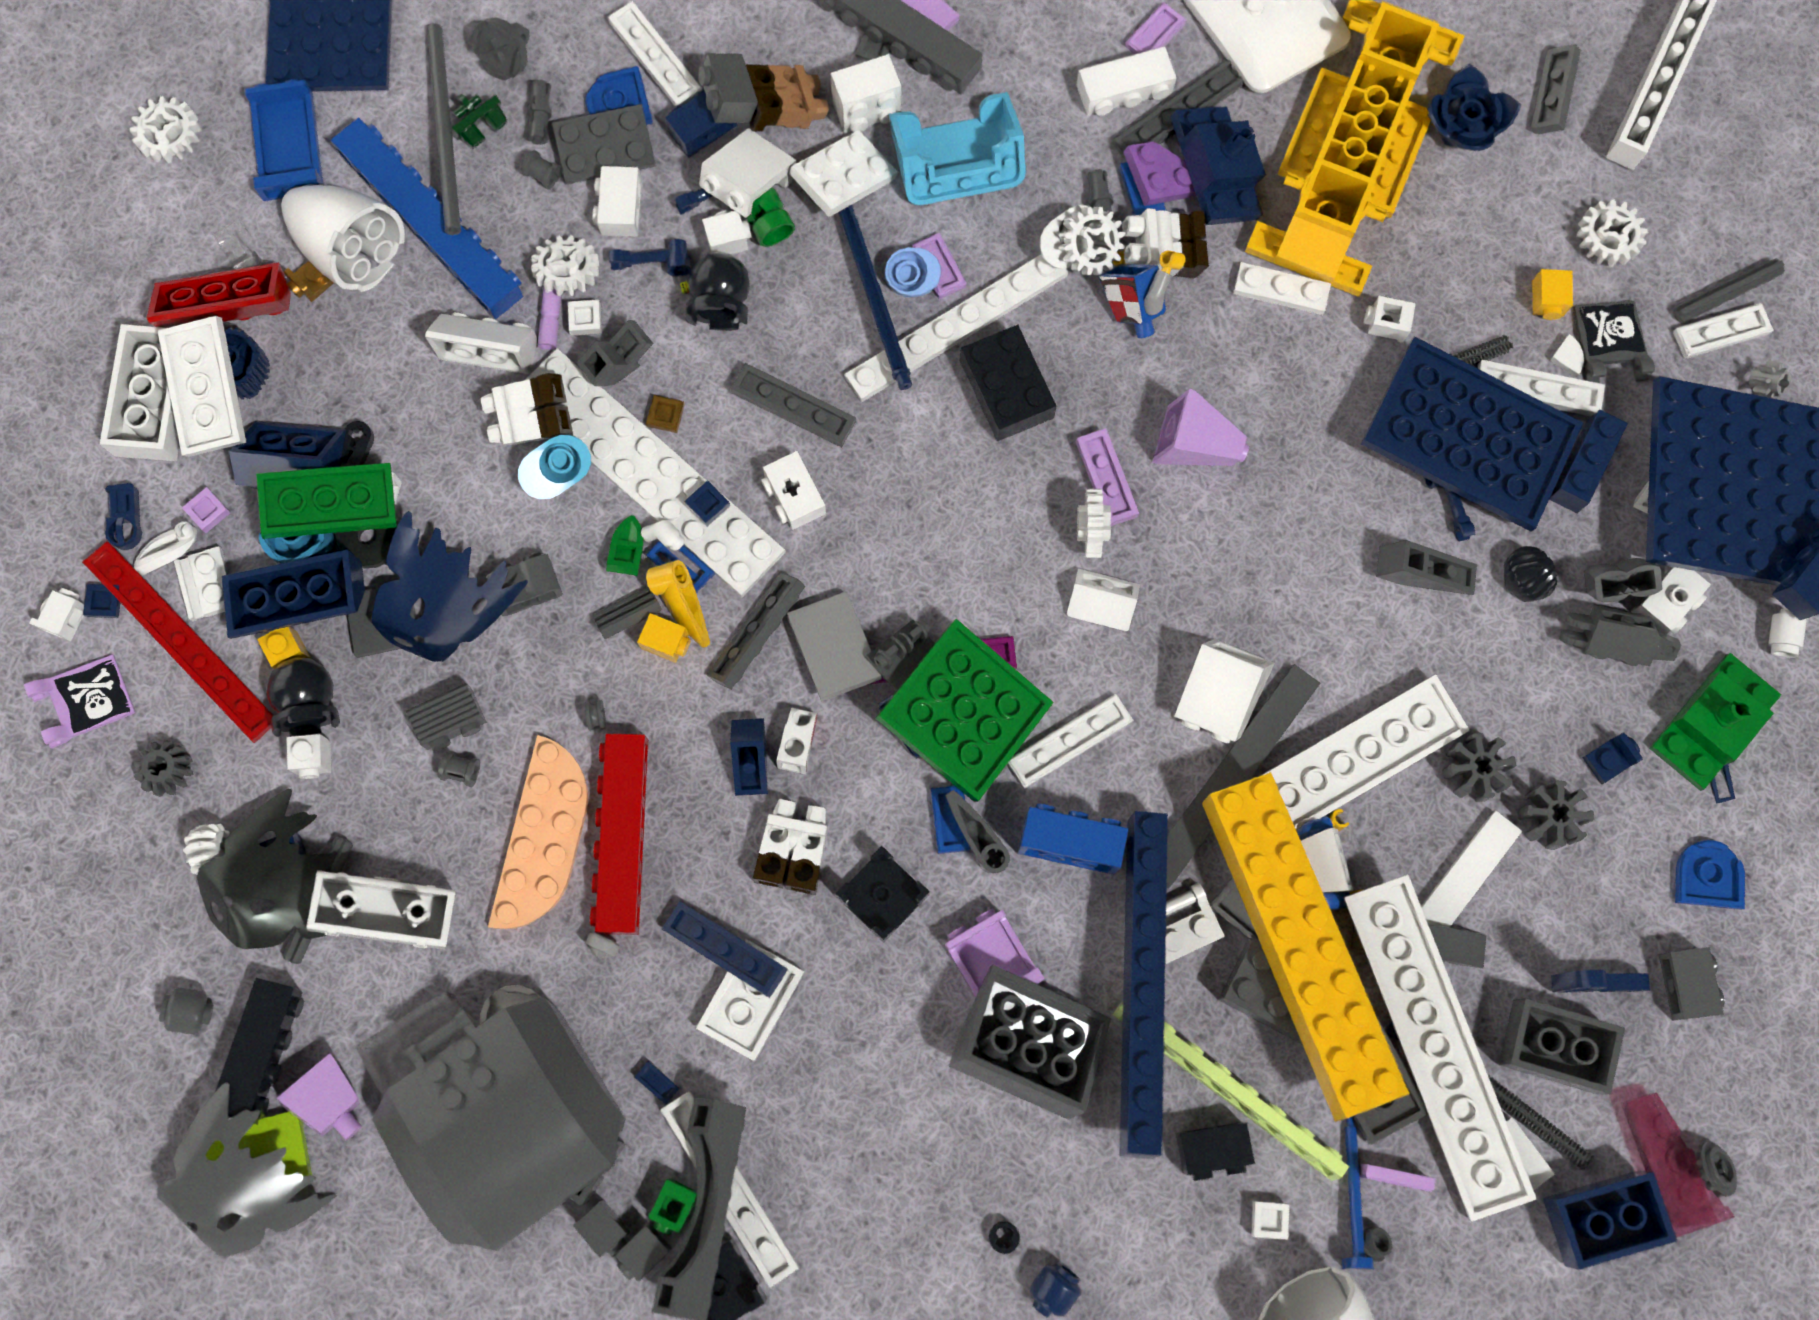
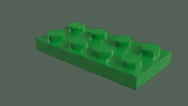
M391 463L256 474L262 539L397 527Z

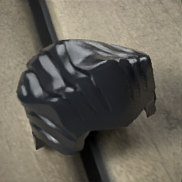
M1523 546L1512 552L1504 563L1505 587L1523 602L1544 599L1555 590L1557 585L1555 565L1544 551L1537 547Z

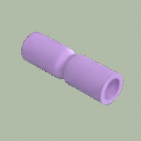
M545 286L543 287L542 318L540 319L538 348L555 350L557 347L561 296H557L555 289L549 293L545 292Z

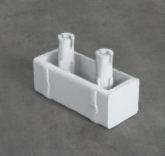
M317 871L307 931L325 933V935L336 937L341 935L408 944L418 948L445 949L456 890L437 888L434 885L423 886L401 883L400 880L385 877H375L373 879L352 876L342 872Z

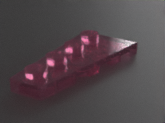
M1649 1093L1621 1102L1644 1169L1655 1174L1676 1238L1734 1218L1729 1207L1724 1206L1719 1197L1712 1190L1706 1188L1703 1178H1699V1169L1695 1167V1163L1698 1162L1695 1158V1153L1692 1148H1687L1679 1135L1681 1130L1658 1093Z

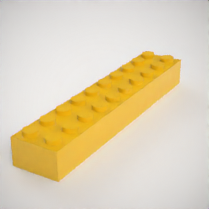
M1270 772L1209 794L1202 802V805L1334 1121L1352 1117L1408 1095V1089L1272 773Z

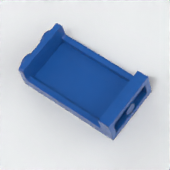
M290 79L284 83L258 84L255 87L246 88L245 96L251 106L258 177H253L254 188L263 201L283 199L284 195L293 188L305 185H323L313 93L306 81Z

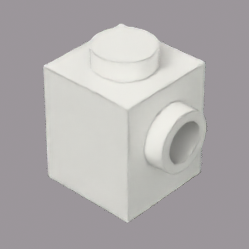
M725 210L718 212L713 217L702 219L711 253L720 251L734 254L748 250L747 239L752 238L747 220L741 221L740 214L737 211Z
M321 734L287 737V769L297 774L300 779L319 778V774L331 773L330 740Z

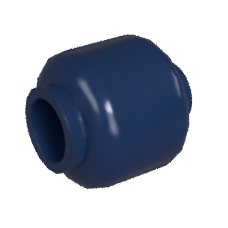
M1060 1262L1056 1266L1052 1264L1045 1265L1030 1286V1294L1035 1300L1032 1303L1033 1307L1047 1318L1051 1314L1059 1317L1065 1316L1081 1295V1288L1078 1284L1080 1278Z

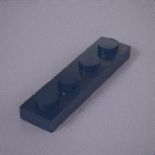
M679 901L662 927V930L769 998H771L788 971L780 963Z

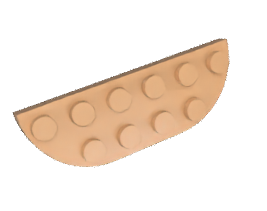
M537 735L488 924L489 928L515 929L529 925L541 918L547 912H550L560 901L571 877L587 813L588 787L585 776L574 757L560 744L543 736Z

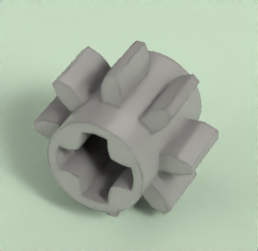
M1768 360L1766 365L1760 364L1752 370L1749 377V386L1753 389L1752 393H1757L1758 396L1768 398L1780 397L1790 387L1791 374L1787 372V368H1782L1783 363Z

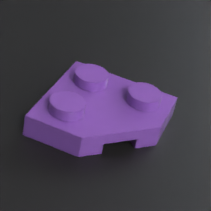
M1154 141L1129 145L1123 151L1145 206L1196 196L1185 160Z

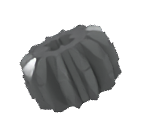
M166 740L162 746L157 742H151L150 752L144 749L139 750L144 758L142 761H136L133 764L134 767L141 769L134 777L135 780L142 782V790L146 792L152 791L153 795L161 797L165 791L169 795H176V785L182 788L187 787L186 781L182 778L184 775H193L192 770L185 768L193 760L187 755L184 756L186 752L184 747L180 745L174 747L173 742ZM167 765L166 770H161L159 772L160 767H165Z

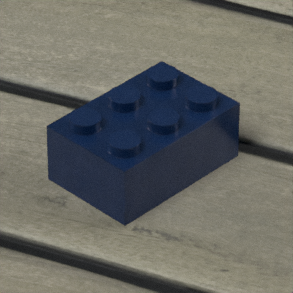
M1638 1170L1543 1198L1565 1267L1581 1270L1677 1242L1654 1172Z

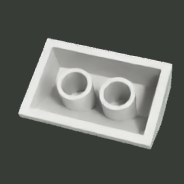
M452 313V315L440 314L427 329L425 335L437 357L441 360L528 375L531 373L538 343L534 330L525 324L513 323L511 326L501 324L492 318H483L482 320L470 319L469 316L462 313Z

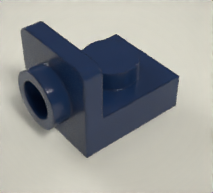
M1624 732L1582 757L1601 785L1643 760L1638 744Z

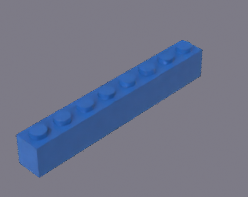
M358 117L331 139L338 154L388 207L396 211L402 222L496 320L523 298L519 288L522 284L520 279L510 269L505 272L500 266L502 263L500 258L492 249L489 248L486 251L480 245L482 240L471 227L466 230L461 225V232L459 234H447L445 232L443 205L440 203L442 198L431 185L426 188L420 182L423 179L412 165L406 167L401 162L403 157L392 144L387 147L381 141L384 138L379 130L372 123L367 126Z

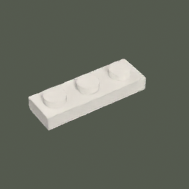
M1241 262L1233 294L1323 315L1331 283Z

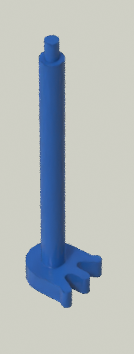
M1353 1117L1347 1118V1127H1345L1347 1165L1349 1166L1347 1174L1353 1257L1342 1258V1269H1374L1373 1258L1365 1257L1357 1127H1354Z

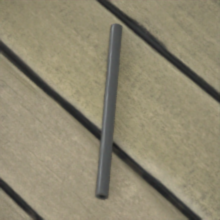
M433 23L427 26L444 224L447 234L457 235L461 232L443 31L441 25Z

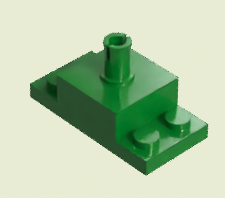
M1729 653L1725 655L1649 749L1698 790L1702 791L1724 765L1736 761L1774 714L1770 709L1782 694L1733 654Z

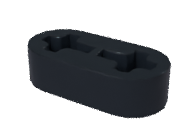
M354 421L345 428L346 433L341 459L343 462H347L352 453L350 461L354 466L364 465L375 437L373 431L366 423ZM362 429L366 438L364 440L359 439L355 448H353L355 440L352 434H358Z

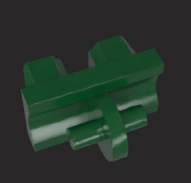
M463 94L456 97L460 107L454 110L453 114L457 119H460L466 113L467 116L452 127V135L457 141L461 138L472 150L485 141V136L477 128L484 120L494 132H497L507 124L508 120L500 108L501 101L496 95L476 109L474 107L482 102L477 94L469 100Z

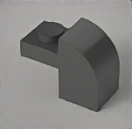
M628 320L609 342L595 341L576 364L594 386H611L635 371L640 366L637 361L654 343L635 320Z

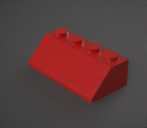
M279 262L159 282L154 284L146 318L155 327L170 328L212 316L221 317L223 322L237 319L244 321L254 316L266 314L278 315L284 311H289L291 292L286 285L287 282Z

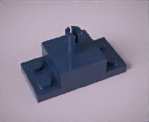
M1227 106L1175 110L1170 117L1200 209L1204 211L1205 224L1216 225L1258 220L1263 215L1254 187L1266 176L1254 140L1255 134H1252L1254 130L1250 127L1248 120L1232 121Z

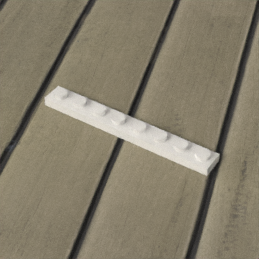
M1041 254L898 342L910 372L1066 278L1068 271L1049 265ZM885 350L845 374V379L861 402L896 382L892 377V370Z

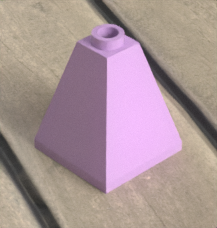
M1188 389L1167 406L1152 463L1232 466L1238 461L1243 462L1249 450V445L1245 444L1247 436L1195 390Z

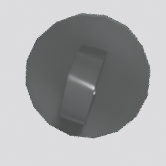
M498 17L488 18L475 27L472 34V47L474 53L478 52L481 58L479 63L489 74L501 80H508L523 72L526 67V44L528 43L530 32L529 29L517 22L510 24L508 21Z

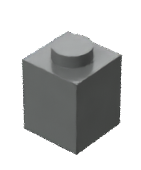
M604 1200L598 1202L573 1225L599 1258L607 1252L613 1257L628 1243L624 1237L630 1230Z
M648 1224L615 1255L620 1261L617 1267L627 1279L631 1280L634 1277L639 1282L672 1248Z

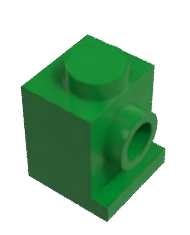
M672 1178L666 1179L648 1217L655 1221L653 1227L671 1236L674 1231L677 1233L682 1232L696 1203L697 1191ZM671 1201H676L680 1205V1211L676 1215L668 1211V1205Z

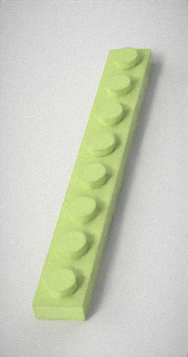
M1123 1002L1120 1003L1112 1014L1121 1022L1123 1018ZM1164 1022V1054L1329 1180H1337L1344 1176L1349 1166L1341 1160L1342 1156L1339 1152L1329 1146L1323 1147L1313 1139L1314 1134L1301 1125L1295 1126L1285 1118L1287 1115L1282 1109L1274 1104L1267 1105L1258 1098L1259 1094L1253 1087L1246 1083H1238L1230 1077L1231 1072L1224 1065L1209 1061L1203 1056L1204 1052L1200 1047L1190 1041L1184 1042L1175 1035L1176 1030Z

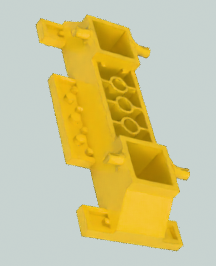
M1349 0L1342 19L1348 29L1365 35L1364 44L1350 78L1321 68L1277 175L1285 177L1284 185L1301 190L1300 199L1286 232L1257 221L1245 250L1248 254L1309 278L1331 283L1332 287L1357 297L1363 291L1372 265L1346 256V251L1359 223L1365 216L1381 223L1384 222L1385 217L1391 219L1431 121L1426 107L1408 101L1415 82L1428 59L1444 66L1449 65L1452 67L1465 36L1439 26L1440 24L1436 20L1383 0L1381 3L1373 0Z

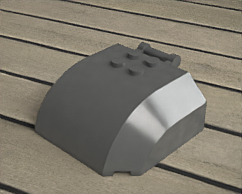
M546 998L504 1007L479 1026L476 1025L469 1012L462 1007L454 1013L455 1017L417 1044L412 1042L404 1048L407 1056L415 1065L416 1070L387 1089L372 1118L410 1192L429 1220L451 1244H465L497 1251L614 1167L617 1155L614 1151L619 1131H623L626 1118L566 1019ZM462 1028L465 1030L466 1035L427 1061L425 1054Z

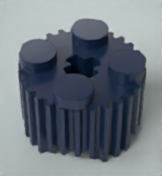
M228 327L224 331L237 397H240L241 400L244 398L251 399L258 395L259 390H262L261 385L266 384L264 380L269 378L267 373H270L268 369L270 366L269 359L261 347L245 331H240L238 328L233 330L231 327Z

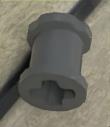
M536 150L531 151L525 157L521 166L522 175L534 177L542 182V186L547 190H550L561 176L562 166L558 163L551 164L544 160Z
M445 752L439 766L438 778L443 781L452 779L465 782L467 787H473L480 770V760L476 758L466 760L454 757L451 752Z

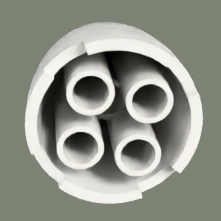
M329 185L296 187L289 190L283 197L281 203L282 213L294 242L313 266L342 289H358L361 292L372 289L395 265L390 260L397 253L399 244L404 243L405 232L400 216L390 207L357 191ZM359 252L378 262L379 266L370 269V261L360 255Z

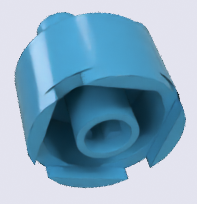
M261 532L259 533V542L262 549L277 564L329 554L335 548L333 533L303 535L297 539L295 538L296 536L262 539Z

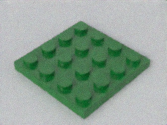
M955 619L875 718L972 801L978 802L1054 702L959 620Z

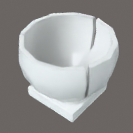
M1326 1267L1307 1271L1284 1284L1265 1303L1259 1320H1374V1317L1360 1284L1353 1276L1341 1269Z

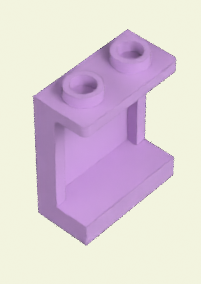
M992 908L976 918L979 924L969 930L964 925L947 935L950 941L945 944V947L975 998L991 965L1002 968L1035 984L1044 980L1040 970L1034 966L1007 921L1003 909L995 913Z

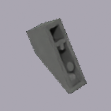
M1408 540L1379 546L1376 577L1399 585L1474 595L1477 564Z

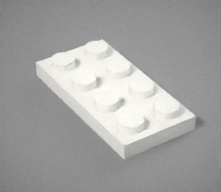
M212 316L158 330L182 456L190 457L246 443L222 318Z

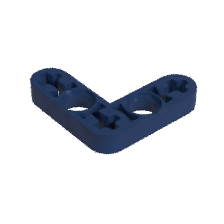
M1579 970L1551 975L1553 993L1650 991L1648 973L1606 974V970Z

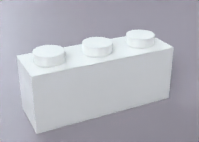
M1161 47L1081 69L1078 72L1076 85L1087 116L1092 114L1102 116L1110 113L1117 107L1125 106L1126 108H1131L1146 99L1154 98L1155 100H1160L1167 97L1173 92L1176 75L1166 48Z

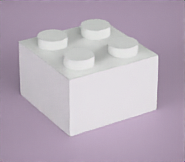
M889 54L831 73L832 103L844 134L851 131L854 133L858 130L863 132L870 125L879 122L882 124L890 123L889 114L901 112V84Z

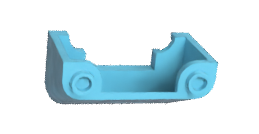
M1008 92L990 95L982 100L979 106V118L921 129L918 116L910 111L889 114L890 128L904 189L908 200L912 204L925 205L1009 189L1018 186L1025 178L1024 133Z

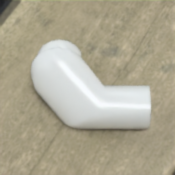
M662 520L645 526L641 530V535L646 542L658 539L664 546H668L673 551L679 550L684 544V538L680 535L679 530L668 520Z

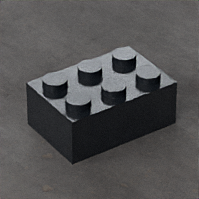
M1019 325L961 347L959 361L997 442L1054 419L1057 405Z

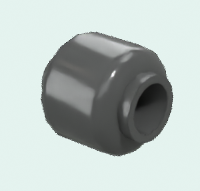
M175 988L170 995L165 994L163 997L159 1022H164L165 1029L169 1032L195 1035L201 1030L202 1024H210L213 1004H207V995L204 991Z

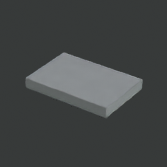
M847 591L787 613V618L821 701L882 679L881 674L865 658L871 652V649Z

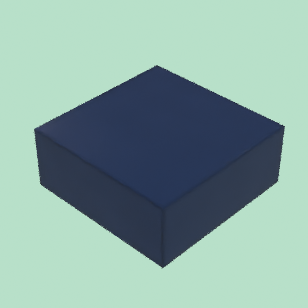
M708 480L684 501L685 505L706 527L730 507V502Z
M87 584L83 615L94 618H119L121 603L104 585ZM114 585L116 589L119 591L120 585Z

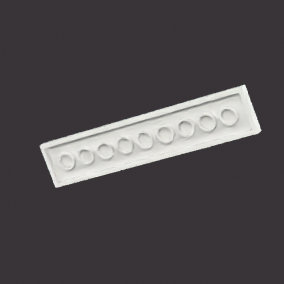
M556 349L525 379L536 378L538 375L546 373L562 375L567 402L557 404V406H568L573 430L572 436L581 439L587 445L591 454V463L655 521H670L684 538L683 545L711 568L739 596L743 598L786 553L783 547L731 501H729L730 507L706 527L685 505L684 501L707 480L602 387L594 386L584 372L559 349Z
M1406 874L1343 897L1469 1220L1472 1222L1537 1200L1409 875Z

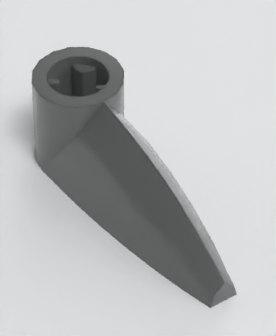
M955 790L948 793L946 798L965 839L976 855L980 868L990 874L1004 871L1010 862V854L1007 848L985 820ZM993 849V853L998 851L1002 856L998 859L1000 865L995 868L994 864L989 866L986 863V860L989 858L987 852Z

